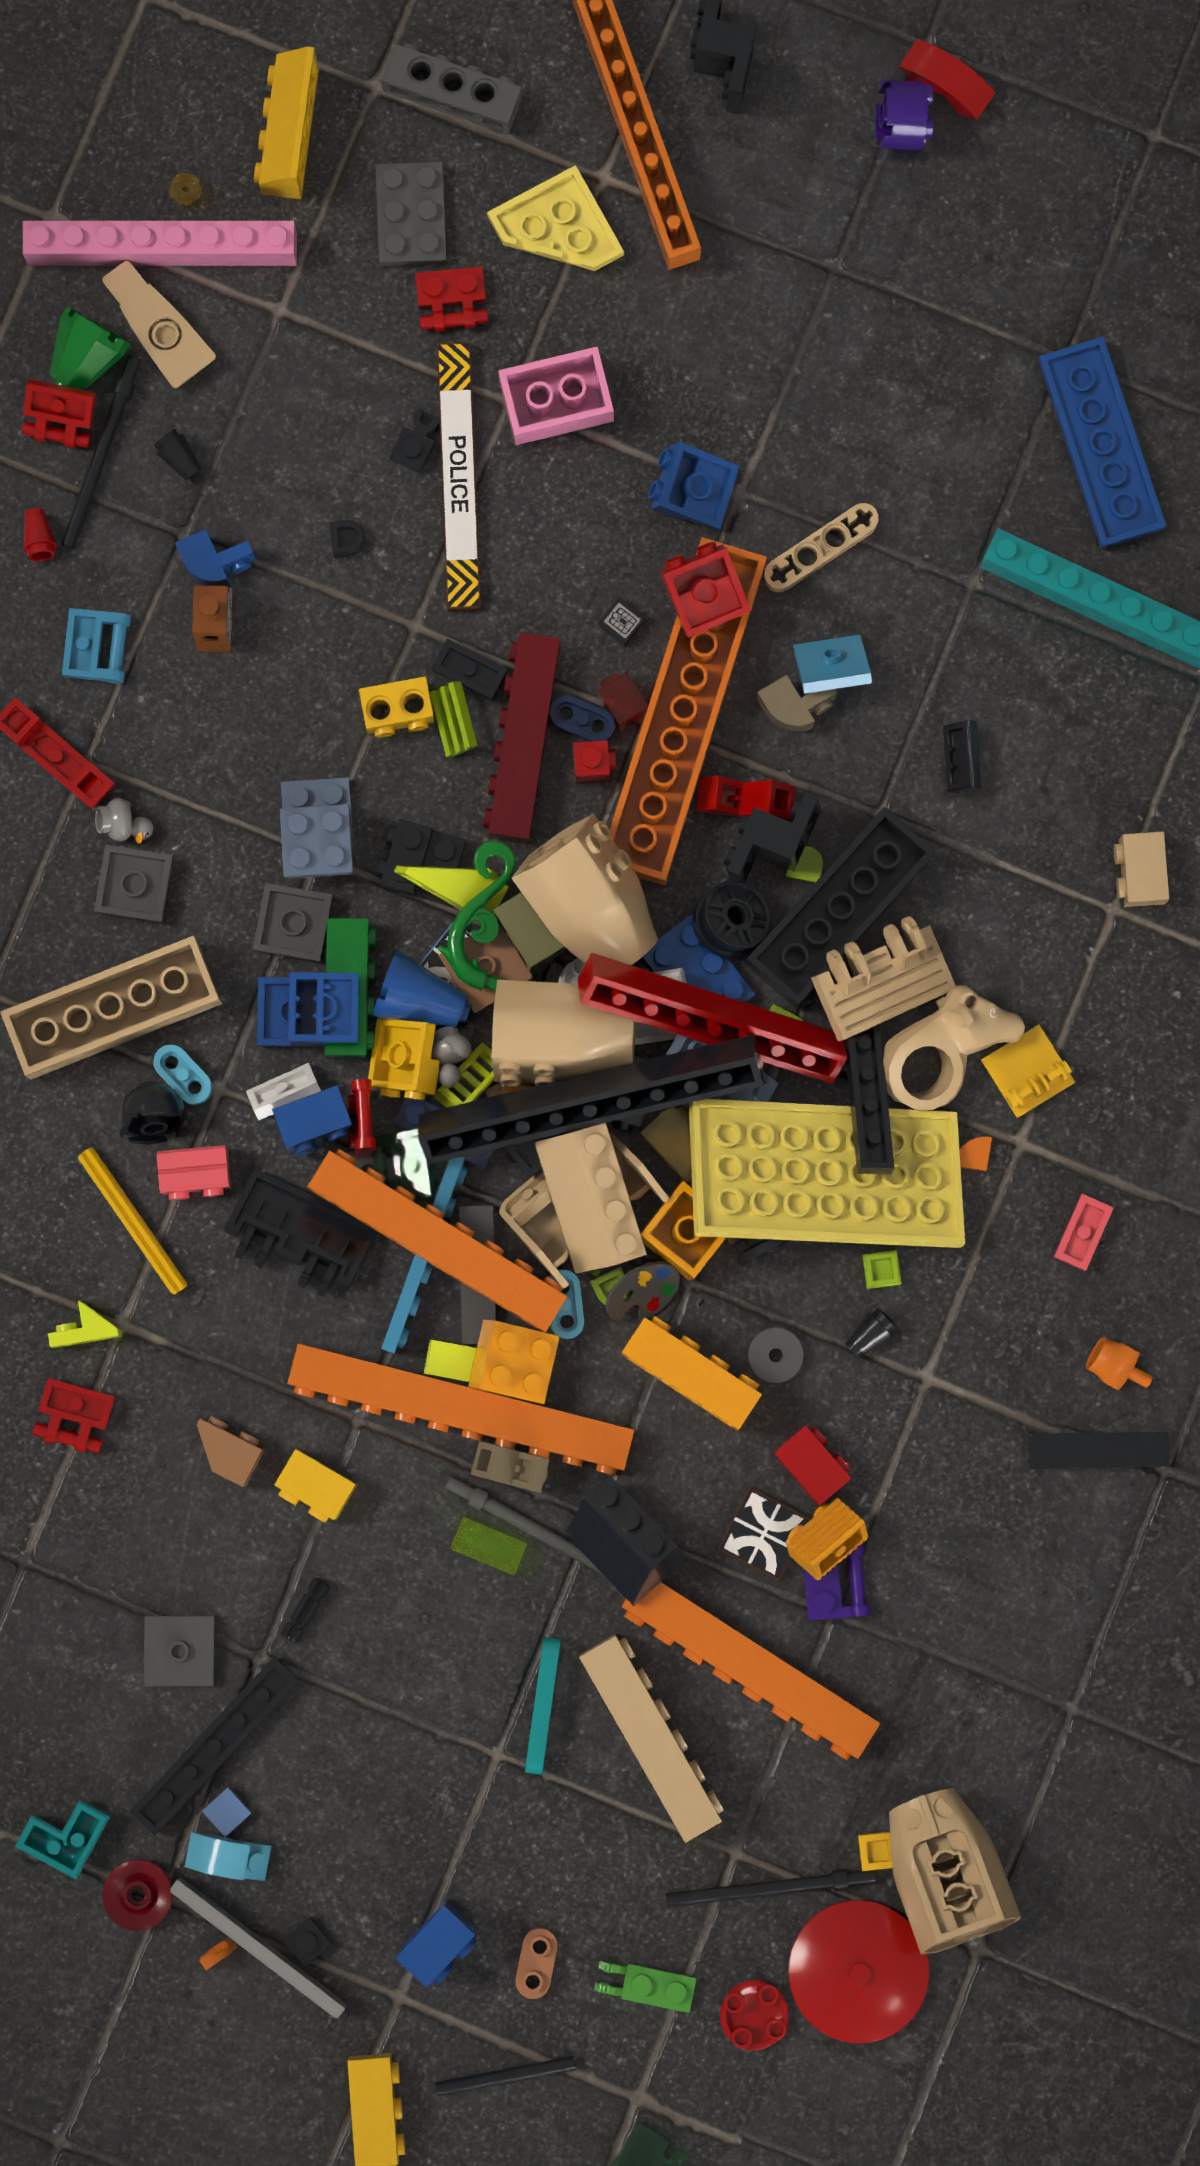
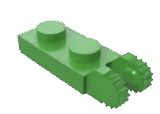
M600 1960L599 1969L607 1973L625 1974L623 1987L603 1981L595 1982V1991L621 1996V1999L690 2013L697 1979L695 1976L633 1963L625 1965Z

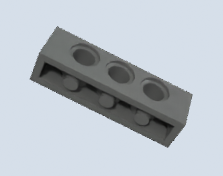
M394 44L381 80L383 92L508 135L510 134L522 100V87L518 86L515 80L505 76H500L498 79L486 75L483 69L469 65L465 68L456 65L451 58L444 55L433 57L424 54L419 47L411 44H404V47ZM420 70L430 73V76L423 81L416 80L413 77ZM450 81H457L462 86L457 91H448L445 89V85ZM481 92H489L494 96L488 102H481L476 98Z

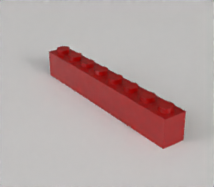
M590 954L577 979L580 1003L709 1045L754 1034L762 1062L830 1084L834 1083L848 1058L844 1040L838 1041L834 1031L598 954Z

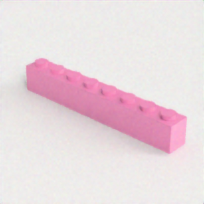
M23 221V256L28 266H119L124 261H129L133 266H297V231L294 221Z

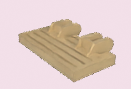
M911 916L901 920L903 934L910 951H907L898 928L893 924L885 926L883 928V935L893 957L892 959L886 945L862 955L856 943L850 942L845 944L844 952L854 975L850 977L845 962L838 951L832 950L826 953V960L836 984H834L829 971L816 975L811 979L838 1041L845 1040L948 993L952 987L956 986L930 925L919 929Z

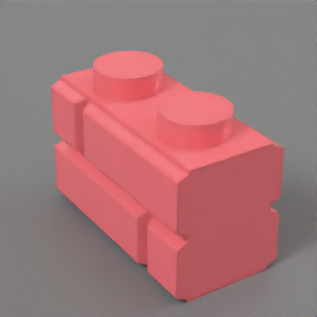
M226 1145L159 1151L156 1154L159 1190L162 1195H169V1200L189 1199V1192L203 1191V1197L223 1196L224 1189H231L229 1151Z

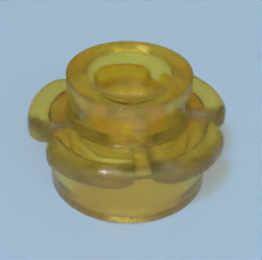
M180 173L171 180L169 195L172 200H177L179 205L188 206L194 200L200 198L202 187L199 186V179L195 175ZM184 187L189 188L187 192L182 191Z

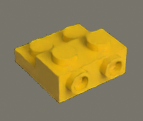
M377 1018L368 1079L372 1080V1087L380 1089L381 1096L400 1098L401 1092H405L404 1098L425 1101L426 1094L435 1095L440 1065L439 1060L431 1059L436 1024Z

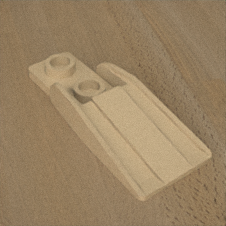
M124 261L103 277L104 285L120 304L119 307L138 341L173 388L180 387L216 359L215 353L185 318L151 284L145 282L129 261Z

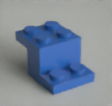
M289 972V977H258L257 1046L325 1047V1043H358L359 973Z

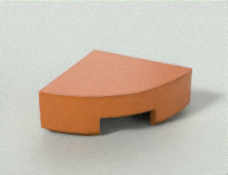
M978 1137L964 1144L959 1149L960 1167L986 1172L992 1137Z
M227 1937L205 1952L199 1961L204 1969L208 1970L236 1950L238 1946L234 1940Z

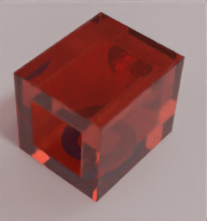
M627 672L620 677L615 673L600 683L602 688L598 690V698L604 708L613 716L619 731L646 714L648 705Z

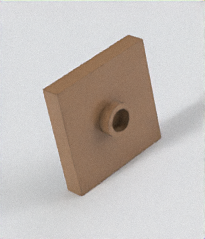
M499 922L498 935L490 943H477L471 936L464 939V949L468 959L472 963L473 958H476L479 967L482 970L488 971L487 975L514 981H530L533 979ZM443 954L438 955L459 990L468 996L466 1001L472 1005L471 1009L474 1014L495 1002L496 991L483 988L481 991L465 984L458 978Z

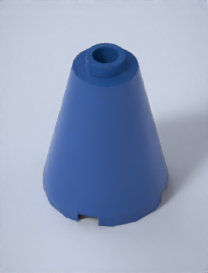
M396 951L383 982L380 998L377 999L372 1015L384 1019L427 1022L436 1024V1026L456 1028L458 1022L466 1023L472 1005L466 1003L468 997L466 994L405 954Z

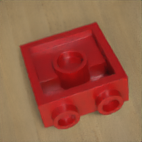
M715 542L704 544L696 549L698 555L686 560L684 555L673 557L665 561L666 568L659 571L670 601L675 607L684 633L688 638L751 612L729 552L724 545L716 546Z

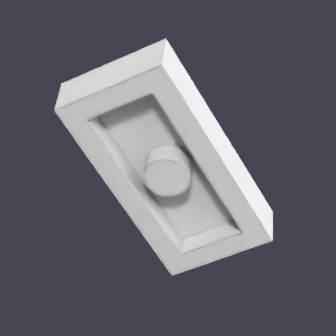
M309 1063L253 1087L247 1090L246 1093L259 1121L267 1116L274 1115L272 1109L315 1094L321 1090Z

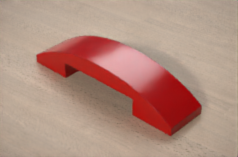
M16 697L0 713V730L92 810L116 785Z

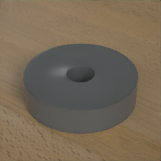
M769 1328L760 1332L749 1346L748 1362L750 1368L758 1378L768 1383H783L790 1380L798 1373L803 1363L804 1353L799 1339L793 1333L783 1328ZM778 1349L781 1351L782 1359L779 1362L770 1360L769 1353L771 1350Z

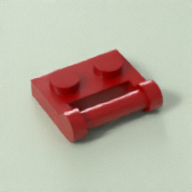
M358 1079L351 1081L352 1089L350 1094L346 1095L345 1100L348 1113L352 1115V1124L354 1126L348 1129L349 1149H354L355 1158H369L376 1150V1138L372 1136L370 1106L372 1080Z

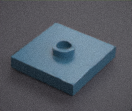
M861 635L793 645L804 693L872 683L871 671Z

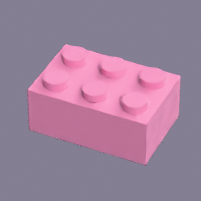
M598 346L498 370L499 382L515 445L614 422V410Z

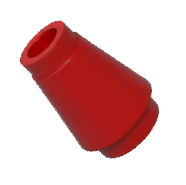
M41 508L27 510L24 513L23 551L31 561L49 560L55 556L54 550L57 548V544L45 516V510Z

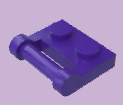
M859 1545L856 1550L847 1555L853 1606L842 1607L838 1563L836 1567H832L831 1571L822 1576L820 1580H816L803 1568L808 1621L871 1615L870 1604H866L861 1557L865 1556L864 1545Z

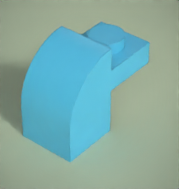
M191 1832L184 1867L225 1878L265 1881L271 1846L263 1843L233 1840L221 1835Z

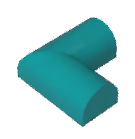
M79 1800L62 1831L32 1814L15 1847L77 1880L111 1815L87 1801Z

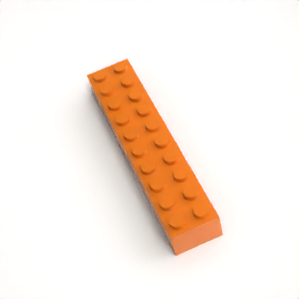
M701 537L699 547L715 542L716 546L724 545L727 548L752 611L767 557ZM751 612L689 638L684 633L678 615L676 617L610 827L611 839L619 849L627 853L631 860V866L639 879L662 886L666 885Z

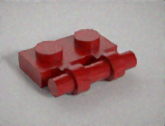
M482 266L415 273L419 310L429 308L433 310V315L420 316L421 330L435 329V332L445 331V327L464 325L465 329L475 328V324L488 323L487 309L473 311V304L486 303ZM463 305V312L443 314V307Z
M29 379L26 385L23 415L36 418V423L24 421L22 434L33 436L34 440L46 442V440L64 443V447L73 449L76 446L89 448L91 435L80 433L78 427L90 429L92 426L96 393ZM49 421L66 424V429L49 426Z
M48 1378L38 1412L49 1414L51 1418L49 1425L36 1422L32 1435L45 1438L46 1443L55 1445L56 1442L74 1446L75 1451L86 1453L87 1450L100 1453L103 1440L91 1437L92 1428L107 1429L116 1397ZM63 1418L81 1423L79 1433L61 1429Z

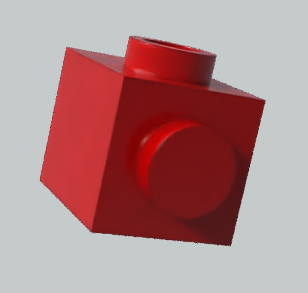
M608 740L573 743L576 784L610 781V770H616L615 750H608Z

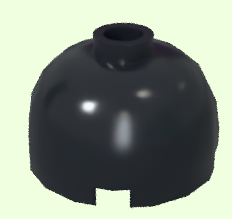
M153 1081L139 1084L122 1099L119 1106L118 1124L120 1136L123 1138L124 1135H127L129 1142L134 1144L148 1145L166 1142L167 1138L164 1135L175 1131L176 1137L182 1135L188 1128L187 1112L183 1100L174 1089L162 1084H157Z

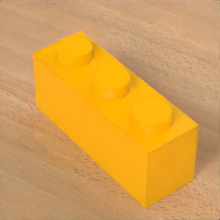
M392 2053L349 2056L347 2062L355 2166H396L399 2163V2155H405L404 2133H397V2119H403L401 2097L395 2098L394 2084L400 2083L399 2062H392Z

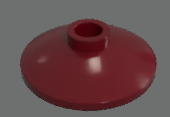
M130 1860L124 1862L109 1874L104 1883L102 1900L105 1911L115 1924L131 1931L150 1929L159 1924L168 1914L173 1899V1894L170 1892L172 1885L167 1874L150 1861ZM139 1887L145 1891V1898L138 1901L133 1897V1890Z

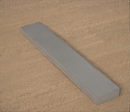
M182 1877L178 1878L170 1888L172 1894L335 2019L339 2018L345 2010L347 2004L185 1879Z

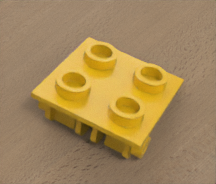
M1040 1025L1024 1033L1017 1042L1008 1043L981 1059L1016 1118L1075 1083L1070 1074L1072 1071L1065 1060H1061Z

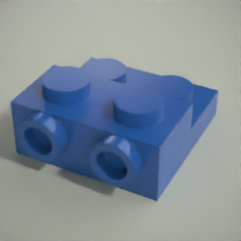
M682 442L670 445L669 449L665 448L658 460V467L663 468L660 479L652 483L648 493V498L653 500L650 509L680 521L686 519L714 531L720 530L739 465Z

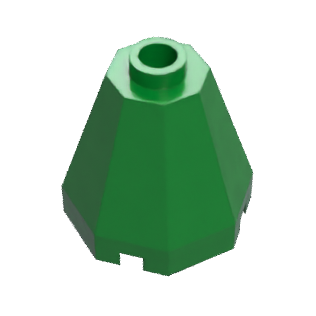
M67 306L60 318L49 375L56 379L54 384L85 390L125 355L131 343L90 317L86 319L80 315L81 312Z

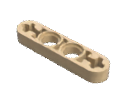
M859 503L772 560L764 571L765 585L771 591L784 592L871 535L878 524L877 510L870 504ZM860 512L863 516L869 514L871 516L868 522L869 526L865 527L864 524H860L855 527L852 533L856 536L852 538L849 529L842 522L847 521L849 527L857 521V513ZM831 530H838L843 533L845 541L839 547H832L825 540L826 534ZM809 548L816 553L817 560L813 565L805 566L798 561L797 555L802 549ZM791 558L794 568L800 573L795 575V571L792 569L785 575V583H781L779 580L773 582L771 580L773 569L776 568L779 572L785 570L790 564L786 560Z

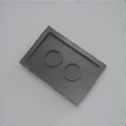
M443 162L375 164L379 266L447 264Z

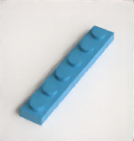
M465 1157L448 1161L433 1203V1207L445 1214L444 1217L450 1219L457 1201L450 1198L454 1186L462 1187L468 1167L462 1165ZM417 1255L413 1258L381 1350L392 1354L395 1353L396 1347L404 1348L410 1331L404 1328L408 1315L415 1317L422 1298L416 1295L420 1282L427 1284L433 1268L432 1264L427 1263V1261Z

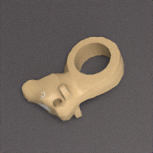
M958 985L952 987L946 997L939 996L934 1000L939 1009L938 1011L900 1031L885 1044L883 1048V1064L887 1093L894 1101L901 1102L915 1110H933L940 1106L944 1108L956 1097L962 1087L967 1055L997 1043L1017 1042L1022 1038L1025 1029L1021 1017L999 1008L967 986ZM924 1046H934L939 1051L942 1060L941 1073L937 1081L923 1092L909 1093L904 1088L901 1079L902 1067L906 1058L916 1049Z

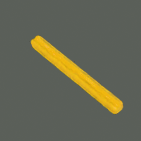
M91 1147L83 1151L78 1156L79 1161L166 1287L174 1295L187 1287V1282L96 1150Z

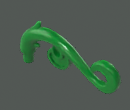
M489 841L482 844L475 852L473 862L479 875L484 879H489L492 877V874L487 870V860L493 856L500 857L505 863L502 875L463 906L450 927L447 947H438V950L445 956L458 978L465 984L481 991L483 988L496 991L497 980L503 979L487 975L488 971L482 970L479 967L476 958H473L472 963L470 962L464 949V938L468 926L473 921H477L481 925L479 930H471L470 932L472 939L477 943H490L498 935V919L493 913L481 908L507 884L515 870L516 859L513 851L509 846L499 841Z

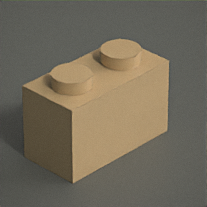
M1164 832L1123 834L1119 839V844H1114V861L1116 865L1121 864L1122 878H1117L1116 882L1118 898H1123L1124 907L1166 904L1169 900Z

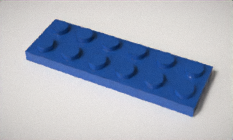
M1104 337L1039 356L1038 362L1100 549L1165 530L1167 526Z

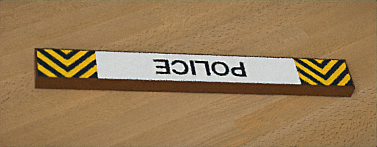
M437 343L447 611L481 610L471 343Z

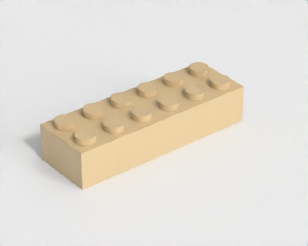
M193 935L3 1010L0 1013L24 1075L31 1080L219 1006L222 1002L199 943Z
M616 1634L580 1654L579 1658L686 1843L721 1823L722 1820L719 1813L723 1812L724 1809L714 1791L711 1790L706 1793L701 1782L705 1781L706 1778L697 1761L694 1759L689 1762L683 1753L689 1748L678 1728L671 1732L666 1721L671 1717L662 1700L659 1698L654 1701L648 1690L653 1688V1685L643 1667L636 1670L630 1659L636 1656L627 1639L624 1637L619 1640Z

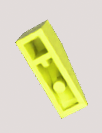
M396 866L394 870L395 873L459 910L501 876L489 868L487 870L492 874V877L489 879H484L476 869ZM505 885L481 909L494 914L493 909L500 905L509 886Z

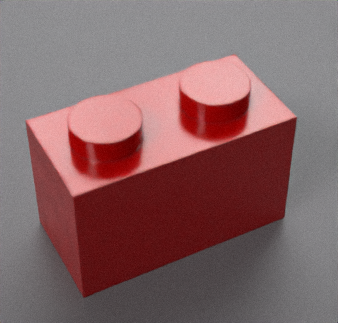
M805 1425L773 1454L812 1500L820 1506L851 1479L847 1474L851 1468L838 1453L832 1457L824 1446L828 1441L816 1427L809 1430Z

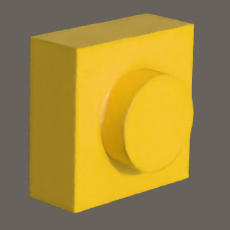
M890 1831L858 1835L862 1871L892 1868Z

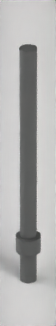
M453 1476L450 1477L445 1488L468 1500V1505L479 1511L481 1508L602 1574L571 1541L489 1497V1492L478 1486L475 1489Z

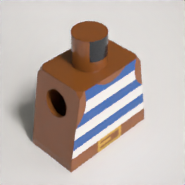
M194 586L192 633L197 652L231 653L233 588L229 586ZM205 636H216L218 638L209 639L205 638Z

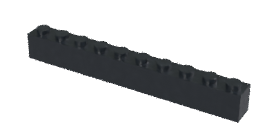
M753 1034L419 1114L417 1138L427 1165L764 1086L763 1062Z

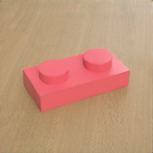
M1081 1194L1053 1257L1082 1271H1086L1114 1208Z

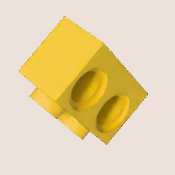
M426 676L359 689L368 735L375 734V738L394 735L395 730L407 727L410 732L421 731L429 728V723L435 722ZM410 699H420L424 703L422 710L418 713L408 712L405 709V705ZM377 705H386L390 708V713L385 719L378 720L371 715L373 708Z

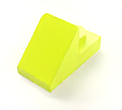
M78 1300L82 1328H77L76 1323L57 1325V1332L48 1333L51 1348L122 1337L121 1329L80 1300Z

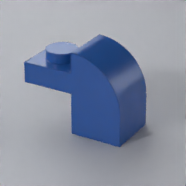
M206 529L175 542L189 575L203 586H230L225 573L230 571L233 574L243 572L251 567V562L256 561L249 541L216 553Z

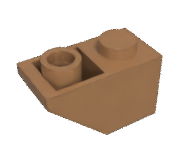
M210 1416L208 1421L199 1419L197 1427L212 1472L242 1487H246L264 1452V1449L258 1447L260 1440L241 1431L239 1437L226 1431L229 1424L213 1416Z

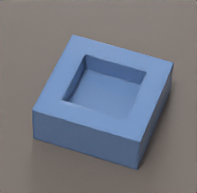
M227 1787L202 1811L224 1837L252 1813L230 1787Z

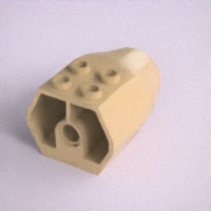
M594 814L565 828L529 854L512 877L514 883L551 934L572 954L585 963L590 954L594 953L632 965L648 953L658 941L640 881L631 866L629 856L624 850L616 846L611 839V832L607 825L599 821Z
M497 980L491 1054L495 1082H500L507 1087H517L521 1083L539 1086L634 1063L636 1021L580 1003L578 985L554 982Z
M954 1788L919 1796L889 1811L893 1875L921 1955L937 1953L1002 1930L1021 1919L991 1838Z

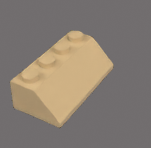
M606 1123L534 1141L574 1272L581 1273L614 1266L647 1255Z

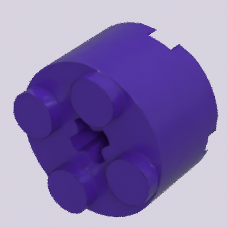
M882 80L877 94H884L883 101L880 104H876L875 137L876 141H881L878 148L921 150L925 147L926 138H931L933 134V118L928 117V105L932 104L933 99L932 84H925L923 81Z

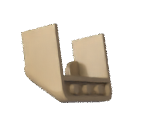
M608 1129L630 1201L640 1199L651 1189L666 1203L670 1198L644 1164ZM541 1169L504 1200L499 1213L544 1268L565 1289L569 1283L556 1268L567 1261L569 1253L546 1179Z

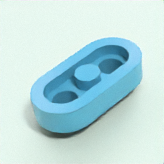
M165 1045L156 1052L153 1061L156 1072L175 1090L182 1100L191 1105H199L209 1099L212 1093L210 1078L182 1048L176 1045ZM170 1057L178 1059V1065L174 1069L166 1067V1061ZM193 1082L201 1084V1091L197 1094H192L189 1091V1086Z
M558 1270L569 1283L570 1290L564 1294L568 1297L550 1327L553 1333L560 1336V1338L572 1339L578 1336L584 1327L580 1282L573 1272ZM552 1275L549 1276V1278L556 1281ZM566 1315L571 1316L574 1320L573 1326L568 1329L563 1328L560 1324L561 1318Z

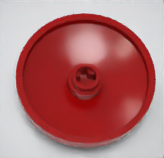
M861 1899L846 1900L823 1908L801 1928L791 1948L788 1978L792 1995L798 2008L815 2028L829 2037L840 2041L869 2043L895 2034L915 2016L927 1992L929 1963L927 1954L921 1955L909 1921L901 1914L878 1902Z

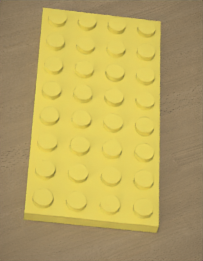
M704 1099L689 1103L694 1236L961 1248L965 1245L957 1112L888 1108L895 1170L891 1175L857 1174L851 1106Z

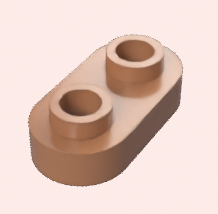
M534 1928L525 1935L515 1983L519 1993L528 1999L542 1997L550 1987L558 1943L554 1933L547 1928ZM537 1940H543L547 1945L546 1950L542 1953L536 1952L533 1948V1944ZM536 1975L540 1980L539 1985L534 1988L529 1987L526 1983L528 1976Z

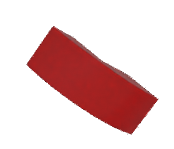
M918 39L899 65V68L910 81H923L925 84H932L933 92L943 94L955 111L962 116L978 120L996 93L983 78L959 59L932 44Z
M722 776L700 777L696 811L743 819L745 814L750 816L755 807L784 820H792L789 816L795 802L796 786L774 780L740 782Z

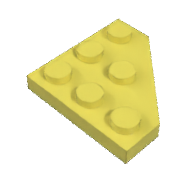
M576 165L487 212V217L504 246L596 271L624 256V250Z

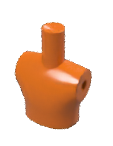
M1105 1337L1100 1338L1086 1363V1368L1097 1375L1102 1382L1116 1390H1120L1127 1379L1145 1388L1151 1384L1153 1376L1135 1367L1140 1352L1124 1343L1114 1342Z

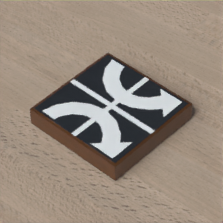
M748 1487L717 1549L780 1581L791 1559L786 1545L788 1535L793 1528L798 1525L804 1526L811 1519Z

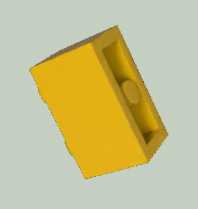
M298 1449L294 1450L274 1484L281 1489L278 1494L280 1497L294 1505L299 1500L311 1507L308 1513L325 1523L328 1518L337 1520L357 1486L353 1481Z

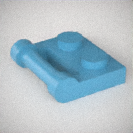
M69 608L62 676L65 678L105 681L114 684L124 683L125 672L122 671L126 628L130 627L131 615ZM103 624L113 625L108 669L99 668Z

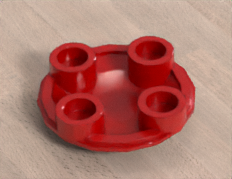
M746 1980L735 1985L724 1996L720 2007V2024L725 2036L736 2047L746 2050H763L774 2045L786 2034V2027L789 2022L788 2005L783 1994L772 1984L762 1980Z

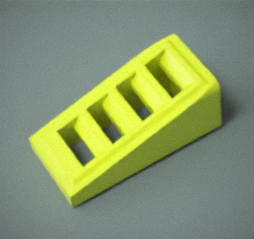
M482 1042L458 1067L461 1075L460 1078L474 1089L472 1093L458 1082L453 1087L442 1085L437 1090L435 1098L446 1108L478 1100L494 1082L493 1071L489 1073L476 1060L480 1057L493 1068L492 1050ZM471 1068L480 1077H482L484 1081L482 1083L479 1082L467 1070ZM450 1089L456 1092L465 1101L462 1102L456 1095H454L450 1091Z

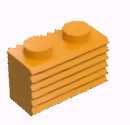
M836 1498L830 1504L824 1503L819 1506L813 1518L804 1526L798 1525L793 1528L788 1535L786 1545L789 1556L816 1580H820L822 1576L831 1571L832 1567H836L837 1563H841L842 1559L851 1554L853 1550H856L859 1545H862L863 1541L867 1540L868 1533L864 1520L858 1514H855L853 1510H850L839 1498Z

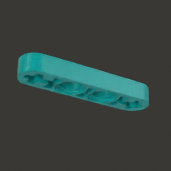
M543 1638L525 1773L542 1775L561 1639Z

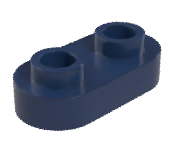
M562 695L556 698L550 706L551 722L559 730L588 742L609 741L614 734V718L605 709L571 695ZM564 709L571 710L573 712L572 718L569 720L561 718V711ZM596 722L602 723L605 727L600 733L594 732L591 728Z

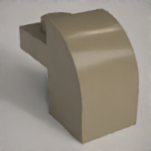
M786 675L758 691L756 699L766 716L775 726L789 732H803L814 727L815 720L811 715L812 712L820 715L834 706L832 701L836 698L837 691L832 689L812 692L801 698Z
M479 1441L470 1475L541 1493L542 1486L548 1475L549 1459Z

